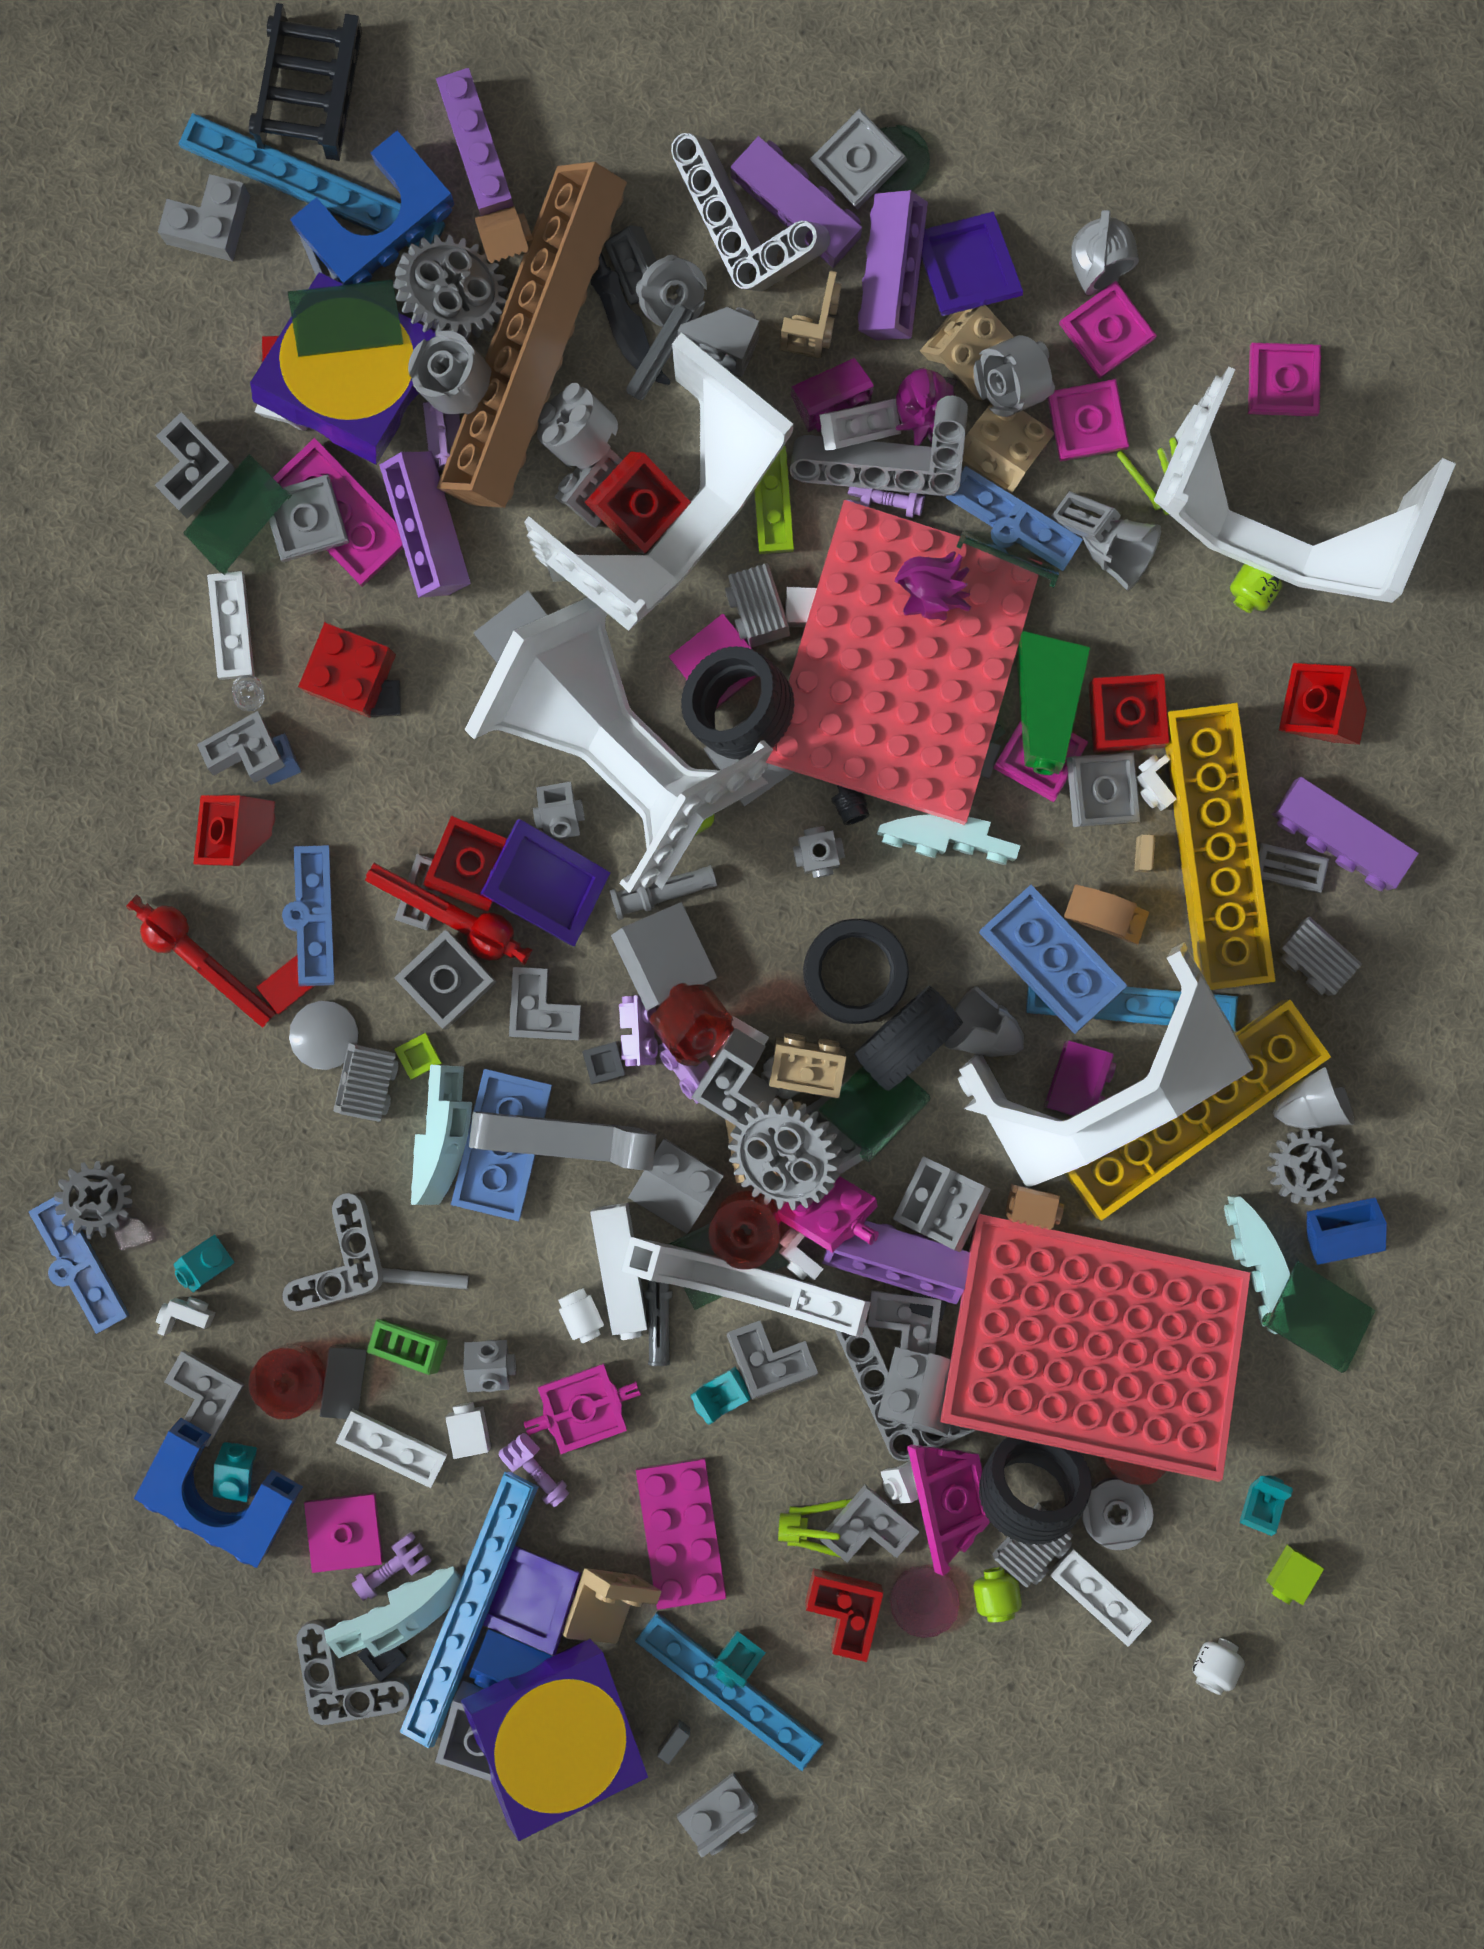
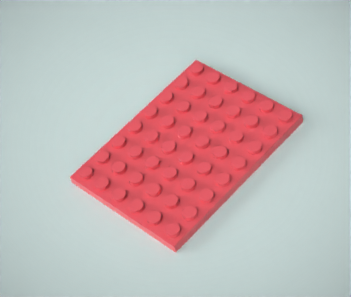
M844 500L789 677V683L794 693L795 706L793 708V718L784 736L772 747L773 751L766 763L965 825L1042 562ZM953 551L956 552L955 560L958 554H960L962 562L959 570L968 567L970 570L961 582L968 584L962 591L970 593V596L963 598V600L971 606V609L969 611L960 608L950 609L947 611V619L945 621L926 619L921 614L904 615L903 609L911 594L895 582V578L904 562L917 556L943 558Z
M979 1214L973 1227L966 1284L961 1297L940 1422L1207 1480L1222 1481L1250 1272Z

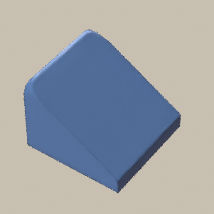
M285 733L273 738L285 767L265 777L270 785L301 773Z

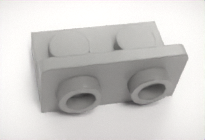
M609 448L608 452L595 464L582 469L577 467L573 473L566 475L558 486L559 491L555 498L559 502L566 504L590 526L596 528L601 519L584 502L618 466L622 459Z
M732 1773L679 1812L677 1819L698 1846L697 1852L702 1858L709 1852L711 1855L719 1853L727 1846V1839L736 1832L743 1834L751 1829L757 1822L755 1818L758 1816V1805L736 1775Z

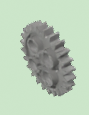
M434 235L431 244L425 238H421L419 246L411 244L408 253L402 254L395 271L396 279L393 285L394 288L398 289L396 300L405 301L402 308L403 313H414L411 320L412 324L419 321L424 322L423 332H427L432 327L436 329L435 333L440 331L460 333L467 341L471 332L479 338L483 329L490 331L494 322L497 323L507 301L504 298L508 289L502 286L505 276L496 274L499 264H488L486 253L482 255L477 253L478 244L473 245L470 249L467 248L465 238H462L459 244L454 243L451 235H448L446 242H442L438 235Z
M775 1098L770 1105L763 1100L756 1108L750 1107L736 1122L737 1126L730 1133V1136L734 1139L728 1145V1148L735 1151L729 1158V1162L739 1164L738 1168L734 1171V1175H744L746 1177L741 1185L742 1187L752 1185L754 1187L752 1196L756 1197L760 1193L764 1194V1204L766 1205L772 1199H775L778 1209H782L785 1203L788 1202L790 1208L796 1210L800 1203L805 1208H808L813 1201L819 1203L824 1195L830 1192L834 1186L833 1183L840 1176L837 1170L843 1161L836 1158L842 1150L841 1147L831 1145L837 1134H826L825 1132L829 1122L826 1121L820 1124L816 1122L819 1114L817 1111L813 1112L810 1116L805 1114L806 1104L804 1103L798 1110L794 1109L792 1099H789L783 1107L778 1098ZM788 1130L792 1131L797 1136V1138L790 1135ZM758 1140L763 1142L766 1145V1147L762 1146L758 1142ZM803 1162H807L812 1168L807 1167ZM774 1172H777L778 1174H780V1176H781L782 1178H779L778 1176H776Z

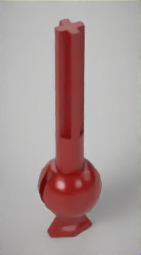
M375 862L366 874V882L468 936L467 944L471 952L478 958L493 961L501 959L505 954L511 958L516 957L520 963L525 965L533 951L530 948H522L521 943L513 939L514 929L510 922L502 915L483 913L477 918Z
M137 894L126 905L129 911L134 910L137 912L136 917L143 922L140 934L148 948L157 953L164 954L174 951L262 1028L276 1014L272 1008L187 935L189 926L187 919L181 911L172 906L165 905L153 909L148 903L143 904L141 897Z

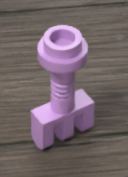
M849 487L848 495L861 499L860 502L854 500L847 501L869 508L871 502L906 509V517L913 518L914 515L921 516L925 495L910 493L907 496L878 489Z
M522 1433L516 1440L511 1441L499 1451V1457L512 1472L522 1466L546 1493L542 1497L544 1503H550L555 1507L568 1496L569 1492L565 1489L567 1484L563 1480L556 1484L546 1474L544 1469H541V1466L533 1458L540 1448L527 1434Z
M412 1532L391 1546L397 1556L388 1561V1563L367 1577L362 1572L355 1576L357 1580L352 1583V1586L363 1601L368 1597L371 1600L376 1597L375 1588L404 1567L412 1576L432 1561L428 1555L423 1556L417 1562L414 1561L413 1557L423 1550L420 1543L407 1551L405 1545L410 1544L416 1538Z

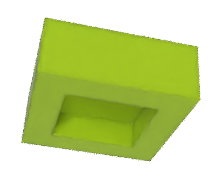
M427 1033L394 1049L410 1080L430 1071V1065L443 1064Z

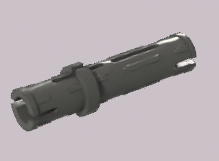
M648 1280V1290L645 1291V1299H648V1365L667 1366L670 1365L669 1299L673 1298V1291L669 1290V1284L660 1282V1308H658V1282ZM658 1316L660 1317V1345L658 1344Z

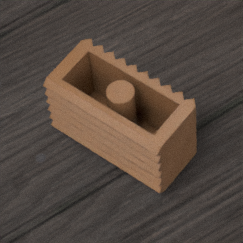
M514 206L475 218L488 262L493 264L494 260L500 262L501 258L507 259L508 255L513 257L515 253L518 255L522 251L527 253V242L532 241L533 238L524 213L518 215Z
M1011 1184L1004 1215L1012 1222L1050 1230L1054 1227V1224H1060L1064 1204L1059 1203L1060 1196L1053 1193Z

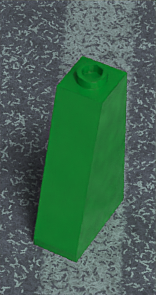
M1022 631L1016 652L1025 766L1033 768L1034 772L1041 775L1059 774L1066 760L1090 647Z

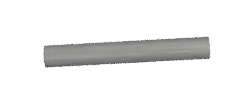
M364 1268L363 1280L368 1281L373 1278V1273L366 1272ZM382 1268L383 1282L468 1289V1275Z

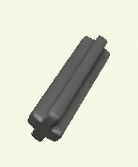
M677 304L627 386L626 392L637 400H644L673 352L672 343L678 337L680 325L692 320L694 313L682 304Z

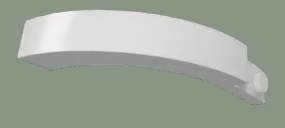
M630 1237L621 1272L649 1281L682 1286L746 1302L857 1337L862 1336L871 1303L765 1269Z

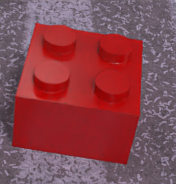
M630 451L584 503L631 551L645 554L689 506L691 501L645 453Z
M324 622L298 687L309 695L371 718L370 713L376 705L382 690L381 686L384 680L387 679L396 654L387 646Z
M1164 674L1094 678L1088 684L1093 753L1161 749L1169 744Z
M451 816L424 879L423 886L488 912L492 900L480 893L507 838Z

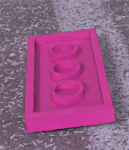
M314 438L264 486L269 491H273L328 474L330 476L349 543L326 551L363 587L403 549L399 530L393 518Z
M705 1458L636 1468L653 1586L662 1591L656 1604L657 1610L726 1599Z

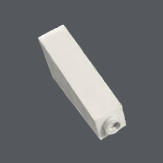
M629 1203L593 1208L590 1211L612 1335L620 1334L621 1340L641 1337V1331L648 1329L641 1278L621 1272L630 1237H634Z

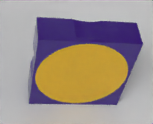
M319 272L250 382L252 400L254 403L295 424L318 431L332 443L377 465L400 427L405 410L419 394L413 386L412 378L409 376L408 364L411 354L422 340L428 341L436 337L435 331L429 329L427 332H423L424 325L418 322L412 324V319Z
M591 1639L544 1660L540 1665L524 1674L506 1678L461 1699L477 1745L488 1761L491 1782L507 1825L518 1841L648 1778L604 1654Z

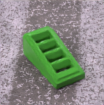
M376 1319L367 1353L431 1375L439 1371L448 1340L386 1320ZM390 1331L392 1335L387 1350L382 1349L386 1332ZM400 1336H404L405 1339L400 1354L395 1353ZM415 1340L418 1341L415 1356L412 1358L409 1355ZM429 1345L430 1348L426 1361H423L427 1346Z

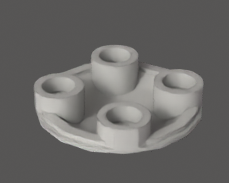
M317 1001L306 1005L296 1014L290 1025L289 1040L293 1053L302 1063L313 1069L329 1070L339 1067L344 1063L348 1043L357 1045L359 1031L354 1017L347 1008L335 1002Z

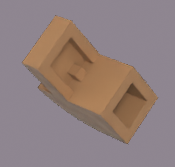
M1075 885L1064 918L1084 927L1106 932L1126 942L1138 945L1149 912L1137 907L1136 903L1116 895Z

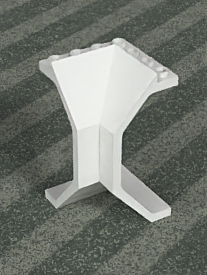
M682 333L672 343L675 380L692 393L700 403V488L689 506L671 524L646 555H576L532 518L528 517L524 521L528 530L527 537L531 540L529 543L534 547L532 550L536 553L535 557L548 568L552 581L567 580L628 631L683 581L740 512L793 433L792 422Z
M1228 367L1222 377L1216 375L1211 386L1206 390L1204 397L1200 399L1198 405L1194 404L1175 434L1178 444L1154 501L1209 549L1269 573L1293 585L1384 602H1394L1403 593L1456 463L1442 458L1404 495L1396 513L1312 546L1229 510L1209 430L1235 369Z
M587 597L513 631L465 731L473 739H476L490 731L500 730L579 756L585 760L643 819L647 851L635 872L623 878L620 884L629 893L641 886L648 888L653 883L662 890L704 819L768 784L761 775L768 767L766 761L773 749L762 740L751 755L723 770L695 769L686 764L631 710L605 628V618L608 613Z
M1185 942L1172 948L1167 956L1168 962L1180 981L1181 996L1150 1072L1140 1082L1070 1119L1059 1120L1008 1101L983 1055H974L959 1069L962 1076L958 1080L963 1091L968 1097L974 1096L964 1109L987 1116L1026 1188L1095 1161L1177 1118L1253 1070L1249 1057Z

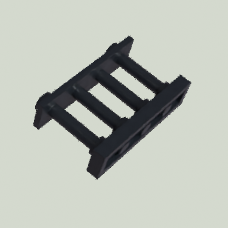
M276 3L274 16L269 15L267 21V37H270L257 112L250 115L249 133L254 136L257 148L265 149L267 133L318 141V145L323 146L326 159L340 161L362 37L359 16L345 14L343 27L338 26L337 29L288 22L284 5ZM285 36L333 43L336 48H339L337 59L332 58L331 62L284 55L282 50ZM279 68L329 76L330 80H333L332 90L326 91L325 94L276 87ZM273 101L323 108L324 112L327 113L326 123H321L317 127L272 120L270 116Z

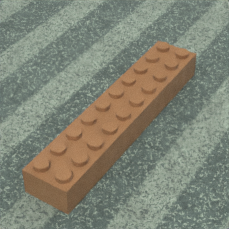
M596 162L562 165L556 168L532 232L533 240L528 243V251L524 253L485 357L487 364L491 367L488 389L478 403L476 410L472 413L464 414L450 450V456L447 458L438 482L437 489L468 505L505 508L507 502L512 498L514 483L519 470L525 464L526 451L531 437L534 436L538 429L540 413L543 405L550 397L552 381L555 373L562 365V355L567 341L574 333L575 320L579 309L586 301L587 288L591 277L599 266L601 250L611 234V224L615 213L623 202V192L627 182Z

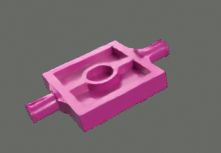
M840 1176L833 1183L834 1186L830 1192L825 1194L819 1203L813 1201L808 1208H805L800 1203L796 1210H792L789 1203L786 1202L782 1209L777 1211L780 1221L832 1253L845 1240L855 1235L866 1241L869 1245L874 1244L873 1241L876 1242L879 1236L878 1231L864 1224L866 1218L878 1207L877 1199Z
M605 1363L538 1386V1391L543 1402V1415L524 1421L525 1429L528 1428L526 1432L530 1436L531 1434L548 1429L555 1437L561 1454L625 1432L628 1428L622 1414V1402L641 1396L640 1389H638L639 1386L635 1382L617 1389L610 1380Z

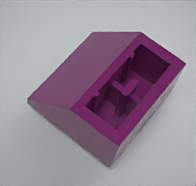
M852 358L791 386V397L807 431L810 432L817 429V432H821L819 415L870 404L874 385L857 360Z
M1065 1041L1043 1107L1073 1117L1104 1101L1105 1096L1101 1095L1104 1083L1111 1082L1116 1069V1063L1112 1062L1114 1054L1076 1042Z

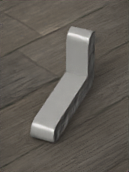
M682 133L674 139L671 148L673 159L737 287L752 291H764L827 250L830 244L829 231L825 226L809 221H798L761 245L712 143L705 137L691 133ZM695 143L696 153L690 158V148ZM710 174L711 184L705 189L704 181L706 176ZM725 205L726 215L721 221L719 211ZM811 230L813 233V241L807 247L805 243V236L807 232ZM740 236L741 246L736 252L734 242ZM783 248L785 256L783 262L779 265L777 254ZM754 266L756 268V278L751 283L749 272Z
M945 396L937 402L932 447L868 441L839 449L825 450L823 436H801L794 442L790 474L796 480L806 483L939 496L955 494L960 487L968 414L967 403L957 396Z
M473 1112L469 1147L482 1150L606 1161L623 1168L652 1171L657 1134L641 1128Z
M865 1322L861 1338L868 1340L869 1349L863 1355H855L850 1351V1343L859 1337L835 1330L883 1440L893 1458L899 1461L910 1460L908 1449L906 1451H897L893 1447L894 1439L902 1434L912 1438V1445L940 1447L975 1431L974 1429L951 1425L948 1437L940 1435L930 1437L924 1431L913 1429V1426L878 1418L888 1370L867 1323ZM870 1370H879L883 1374V1381L877 1387H869L864 1383V1377Z

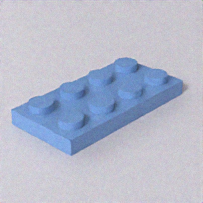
M1032 885L1027 887L979 932L1074 1034L1081 1030L1127 987L1126 983Z
M484 1069L473 1112L545 1118L553 1085ZM471 1119L451 1205L520 1221L536 1155L470 1148Z

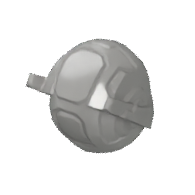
M1103 210L1101 218L1093 220L1082 227L1072 242V264L1086 295L1101 292L1113 282H1119V277L1131 271L1139 262L1137 244L1131 229L1124 222L1111 217L1110 210Z

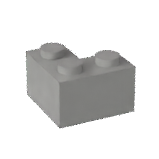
M209 174L201 207L166 199L158 233L166 245L233 262L250 194L242 182Z
M182 412L156 435L180 462L158 481L155 486L188 519L237 470Z
M735 1028L691 1098L734 1125L750 1107L756 1108L763 1100L770 1105L779 1089L770 1087L769 1083L752 1073L765 1046Z

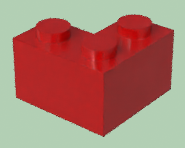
M813 1568L805 1600L806 1611L837 1618L831 1642L832 1654L867 1662L884 1593L882 1585Z

